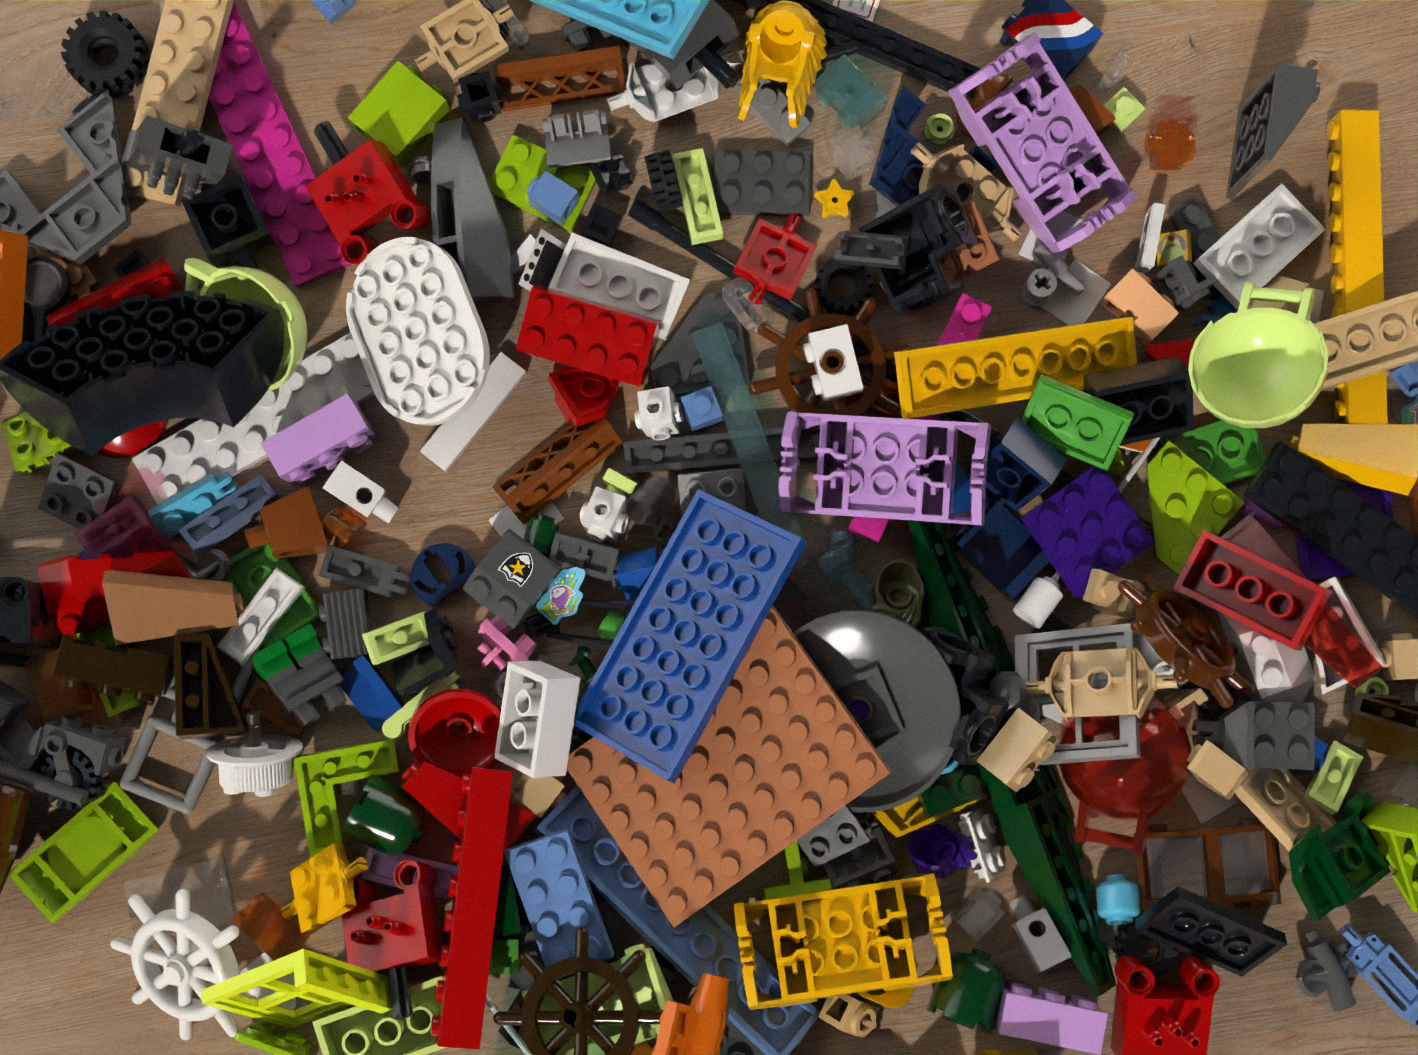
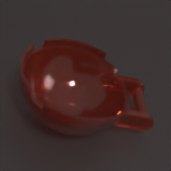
M1152 697L1142 718H1139L1141 758L1059 764L1066 785L1071 793L1080 801L1076 843L1085 844L1086 841L1120 847L1134 850L1135 855L1143 856L1149 817L1173 803L1187 783L1190 773L1187 768L1190 762L1187 761V758L1192 751L1187 731L1184 726H1180L1178 721L1169 712L1170 708L1158 699ZM1119 715L1083 717L1084 743L1120 740ZM1075 717L1069 718V721L1063 725L1058 745L1076 743ZM1090 810L1112 819L1137 820L1135 837L1088 828Z

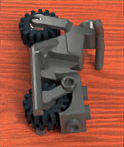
M0 652V666L27 667L30 664V658L27 655ZM0 681V777L50 794L47 799L50 802L58 799L56 806L60 808L66 806V809L80 808L104 796L109 786V777H103V774L116 769L120 765L124 757L123 746L126 736L113 732L111 727L92 725L83 722V719L79 716L69 714L45 723L44 726L36 731L30 727L24 716V711L30 705V699L13 687Z

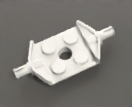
M737 50L721 56L731 67L742 63ZM632 62L629 66L627 90L606 99L611 111L629 105L630 109L634 108L644 119L656 122L718 99L721 83L703 67L683 84L681 90L672 92L667 89L671 82L652 63L635 69Z

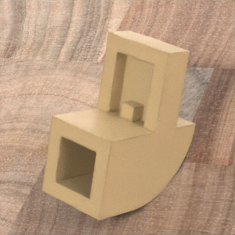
M1092 569L1083 600L1091 603L1092 609L1115 618L1136 619V605L1118 590L1119 582L1127 579L1101 569ZM1127 580L1142 593L1144 592L1145 586L1135 580Z

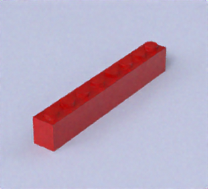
M469 767V772L462 774L460 793L466 794L464 807L458 808L456 828H461L460 842L454 841L452 862H457L456 876H450L448 884V896L453 897L452 910L445 911L443 931L449 932L447 945H441L439 966H444L443 980H437L435 989V1001H440L439 1015L432 1016L430 1035L436 1037L435 1041L438 1047L480 1050L513 771Z

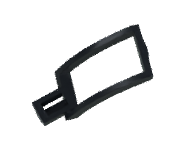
M582 598L579 605L624 608V621L632 609V603ZM541 612L524 618L525 622H523L525 630L531 639L547 633V637L587 644L611 646L614 639L560 633V621L554 625ZM547 622L551 624L536 630L534 629V627Z

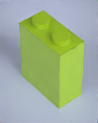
M397 61L348 116V119L353 128L366 139L383 142L394 161L402 167L434 130L435 124L440 123L449 113L450 108L446 100L448 96L441 88L435 84L430 87L422 80L424 78L423 75L410 64L405 67Z

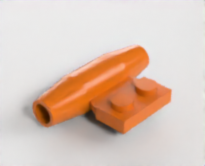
M702 973L689 1005L666 1000L665 1008L660 1016L657 1042L651 1055H719L727 1019L729 979Z

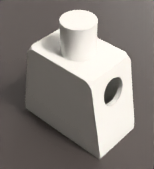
M340 461L323 486L324 490L368 519L373 513L389 524L399 509L398 506L384 498L387 493L385 489L343 461ZM362 490L372 494L371 501L366 504L358 499V494Z

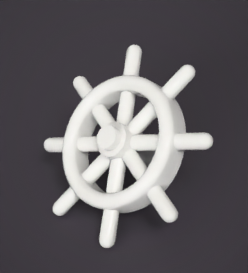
M179 889L176 892V909L164 910L156 915L140 895L132 894L128 898L129 906L142 921L143 925L136 932L133 941L116 936L111 940L110 945L114 950L131 955L133 971L141 986L132 995L133 1003L139 1005L150 999L161 1010L178 1018L179 1036L182 1040L187 1041L192 1038L193 1021H204L213 1016L225 1032L234 1038L236 1031L240 1030V1026L228 1011L202 1004L201 990L209 987L205 980L218 984L239 975L237 960L229 945L231 941L238 937V927L231 925L223 931H219L205 918L190 912V894L186 889ZM167 930L176 932L177 943L167 932ZM155 940L164 951L154 948ZM158 965L163 966V973L161 972ZM258 986L243 993L255 996L260 992L261 988ZM192 988L200 999L192 998Z

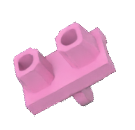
M497 616L491 621L485 619L480 624L477 635L485 642L478 647V650L486 656L480 664L484 669L493 663L502 671L508 665V662L529 661L536 643L528 635L523 634L513 644L506 637L513 628Z

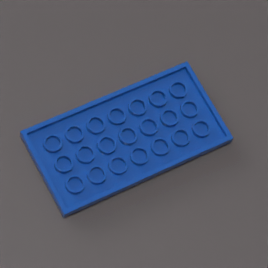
M698 489L575 710L574 725L675 784L807 542L797 535Z

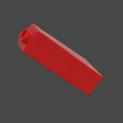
M422 761L419 765L413 762L401 775V778L405 781L400 786L460 839L461 828H456L458 808L464 807L466 794L460 793L462 778L426 761ZM509 801L504 851L512 846L537 817L532 811Z

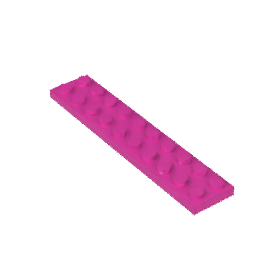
M233 1L208 98L228 142L233 144V153L253 192L293 283L299 289L352 264L342 258L340 252L341 245L305 187L316 179V176L238 8Z

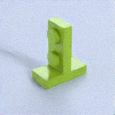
M797 840L784 849L789 882L763 886L765 900L832 890L831 881L828 876L803 880V875L808 874L806 855H799Z

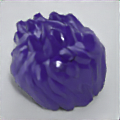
M942 824L921 827L911 834L907 845L912 863L917 868V873L924 875L934 873L935 878L944 879L945 877L952 876L954 872L970 867V860H975L978 857V854L971 848L975 846L973 840L961 833L954 832L950 827Z

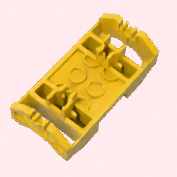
M934 873L920 877L734 904L735 924L739 939L738 945L740 948L741 964H743L742 973L749 1009L792 1006L817 1002V999L878 989L891 991L951 980L953 974L948 939L944 935L946 928L944 927L943 912L940 908V895ZM903 893L924 896L928 903L929 930L932 935L933 945H936L938 964L922 976H917ZM768 913L770 915L782 996L778 998L757 991L754 973L757 972L752 935L748 930L749 923Z

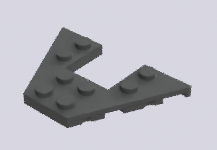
M108 90L57 129L91 175L43 213H41L11 172L6 169L0 174V230L28 236V243L80 265L132 225L124 165L122 163L123 157L115 99Z

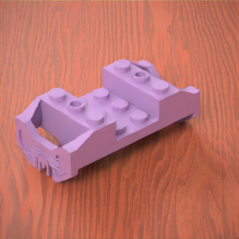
M1034 32L1024 37L999 57L957 84L948 92L955 103L961 121L977 146H988L1019 195L1013 202L1027 225L1046 245L1047 249L1054 253L1061 252L1091 235L1095 229L1102 227V224L1106 223L1107 220L1113 219V215L1120 214L1126 210L1138 196L1134 189H1130L1041 46L1039 42L1041 39L1038 34ZM1020 59L1032 69L1028 74L975 111H973L968 103V91L987 79L992 80ZM1100 183H1102L1108 201L1099 210L1088 213L1085 216V220L1059 236L1049 231L1045 222L1069 205L1079 203L1082 196L1091 190L1100 188Z
M787 412L781 442L782 447H785V452L781 451L783 459L781 461L782 467H780V472L784 473L779 478L781 512L984 525L991 424ZM820 424L819 448H815V453H818L817 475L813 476V480H817L816 501L814 504L797 496L796 475L797 466H800L798 445L802 430ZM958 430L976 438L975 452L972 454L969 493H972L971 509L952 516Z

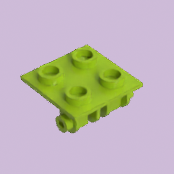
M27 412L1 423L16 472L21 471L23 473L28 471L31 473L34 469L45 465V462L50 464L52 462L50 456L52 455L55 458L56 453L59 451L65 455L71 451L78 450V448L52 434Z

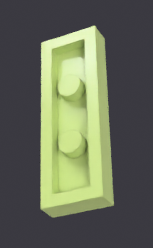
M703 148L672 154V161L692 245L723 239V230Z

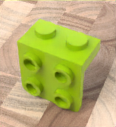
M259 1020L255 1024L250 1023L236 1031L234 1036L236 1041L274 1055H310L314 1046L305 1042L307 1038L294 1032H287L284 1035L274 1031V1025Z

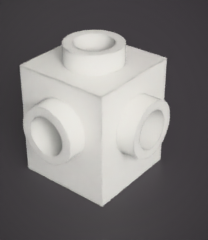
M670 387L638 391L639 409L634 411L637 428L642 429L647 438H652L653 440H665L670 438V435L680 434L679 422L683 421L682 407L680 402L677 403Z
M599 487L595 488L590 501H586L580 511V521L589 538L598 542L608 540L615 543L619 534H623L626 531L629 523L628 514L630 512L626 496Z

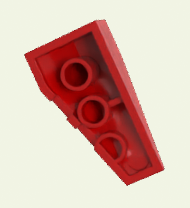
M174 551L134 553L131 557L112 558L111 554H100L99 559H81L80 555H68L39 564L37 568L47 614L63 634L68 635L88 631L110 621L102 585L104 571L115 570L190 578L191 576Z

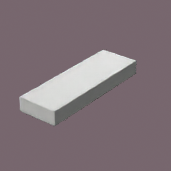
M276 567L245 608L244 613L239 616V625L230 628L217 645V648L240 665L246 667L305 587Z

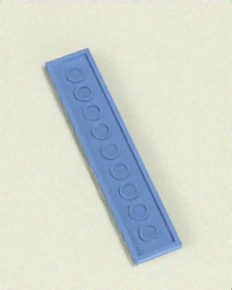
M577 785L537 826L534 832L539 837H543L569 828L590 886L692 985L697 987L702 973L729 979L727 1018L765 1055H789L818 1019L820 1012L811 1003L750 1010L744 986L743 964H741L737 932L708 904L676 927H673ZM754 949L757 972L754 973L757 991L777 998L782 997L778 971Z

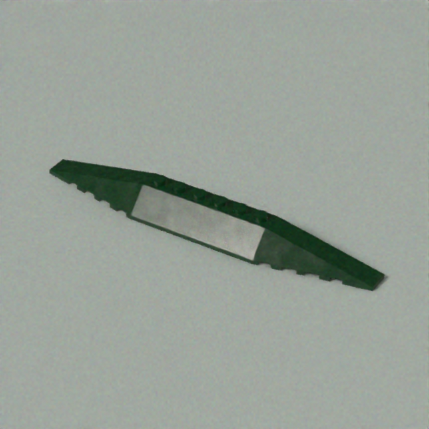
M908 520L918 573L924 586V602L929 626L944 627L996 657L992 668H989L986 675L987 679L982 687L987 690L990 681L999 672L1015 671V665L1002 631L998 625L992 626L985 612L989 609V606L983 595L977 597L969 582L973 579L969 568L963 570L955 555L959 549L953 537L947 539L941 527L943 523ZM1001 721V724L995 736L998 734V732L1002 729V727L1006 724L1007 721ZM977 764L989 793L987 796L992 803L999 828L1003 832L1008 847L1041 905L1051 917L1094 997L1101 996L1114 987L1116 981L1106 943H1100L1096 926L1101 925L1097 910L1091 911L1086 892L1087 890H1092L1089 878L1083 879L1078 861V859L1083 858L1080 843L1074 844L1069 827L1075 825L1073 816L1053 764L1040 765V771H1034V777L1031 782L1024 788H1020L1018 792H1015L981 764Z

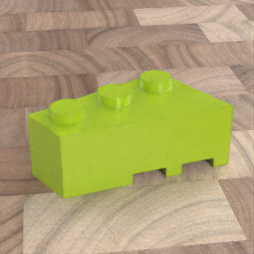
M1382 801L1361 821L1366 830H1370L1379 845L1377 848L1382 857L1386 856L1395 871L1391 876L1411 910L1418 913V808Z

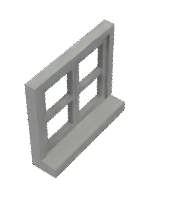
M1131 623L1015 635V672L1019 673L1021 679L1020 709L1040 724V705L1055 704L1051 696L1046 694L1029 696L1026 694V681H1039V652L1072 648L1073 651H1081L1082 647L1116 644L1117 649L1136 648V634L1131 630ZM1097 686V687H1092V688H1094V689H1101V688H1103V687H1105V686ZM1119 715L1120 740L1084 743L1083 717H1075L1076 743L1055 745L1053 754L1047 760L1041 761L1034 771H1040V765L1141 758L1139 718L1136 715Z

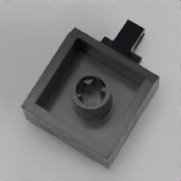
M241 174L195 194L192 200H182L201 246L209 261L216 268L229 262L232 264L239 262L241 267L259 269L253 255L260 253L258 249L275 241L248 182ZM230 218H233V219H231V223L228 224V221H227V220L230 219Z

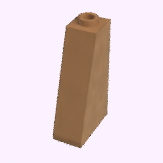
M115 570L104 571L102 585L115 645L238 626V613H244L241 593L235 594L233 582Z

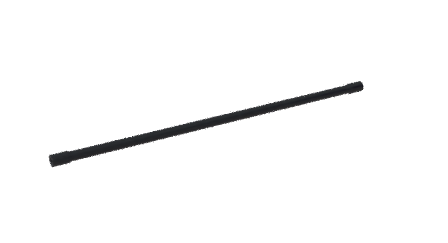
M639 199L634 202L628 216L648 229L663 235L752 292L755 284L733 273L736 265L734 261L705 243L692 245L688 232L664 218L661 213ZM766 291L763 297L765 301L798 322L810 318L809 309L794 299L790 301L772 291ZM856 339L853 344L855 356L868 354L862 343ZM892 361L887 362L886 377L898 384L896 365ZM967 409L945 413V415L956 422L988 423ZM991 425L990 439L1001 431ZM1061 469L1053 483L1061 488L1075 477ZM1137 515L1149 533L1152 524Z

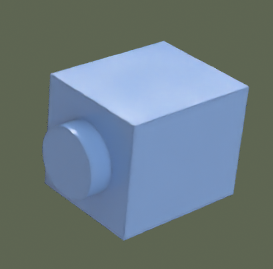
M546 170L541 178L535 177L527 190L530 206L561 226L564 225L580 201L578 190Z
M711 386L681 397V407L692 434L722 423L723 415Z

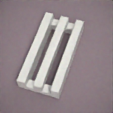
M1154 202L1145 212L1135 265L1136 272L1147 274L1151 267L1153 268L1155 265L1165 210L1164 204Z

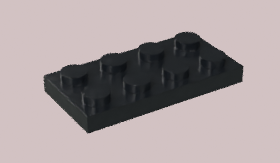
M1179 886L1135 919L1137 932L1192 956L1201 958L1241 977L1287 945L1285 933Z

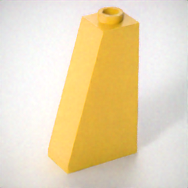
M1303 424L1298 436L1292 435L1288 445L1333 478L1407 496L1418 479V424Z

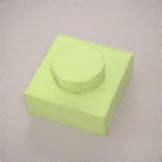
M1125 87L1103 105L1116 118L1112 125L1120 133L1131 125L1146 109Z
M608 468L602 478L603 483L608 485L606 490L631 499L638 489L637 483L611 468Z

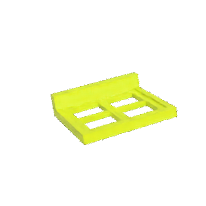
M304 948L201 990L202 1004L288 1028H294L349 1005L358 1006L377 1013H384L392 1009L388 976ZM294 972L295 985L275 980ZM258 986L278 991L258 1000L238 995ZM295 997L313 1002L296 1010L277 1006Z

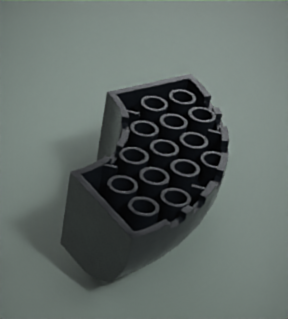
M170 291L169 296L151 298L150 294H143L120 299L121 304L102 310L99 305L74 314L75 320L59 327L53 324L45 328L47 334L39 337L32 343H29L27 340L0 359V380L19 405L52 434L93 456L105 445L124 433L161 420L201 418L224 423L234 428L262 399L272 384L283 355L285 330L279 309L259 301L243 298L242 301L228 299L225 294L214 292L213 296H197L195 291Z

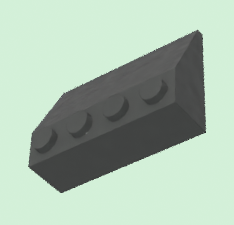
M1278 63L1239 107L1226 198L1233 199L1273 159L1311 104L1317 101L1320 92V83L1316 82L1317 69Z

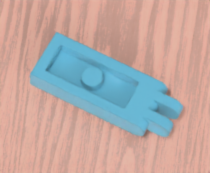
M225 472L218 477L210 474L148 510L149 517L168 540L180 533L178 529L240 487L235 481L231 482L233 477L229 472Z

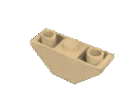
M1208 740L1205 741L1203 746L1197 744L1187 758V761L1190 762L1187 768L1201 784L1229 801L1249 774L1243 766Z

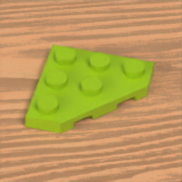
M1168 440L1147 463L1146 476L1150 497V518L1153 539L1155 541L1153 544L1154 557L1179 576L1203 529L1218 535L1245 502Z

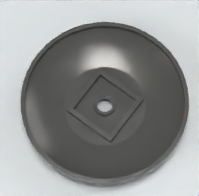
M845 610L818 617L797 629L793 634L892 771L849 802L847 805L850 810L858 813L883 811L902 805L924 792L947 766L954 752V749L949 745L961 722L958 687L948 663L943 659L936 646L910 624L884 613L867 610ZM855 700L865 701L870 708L869 715L865 717L856 716L852 711V703Z

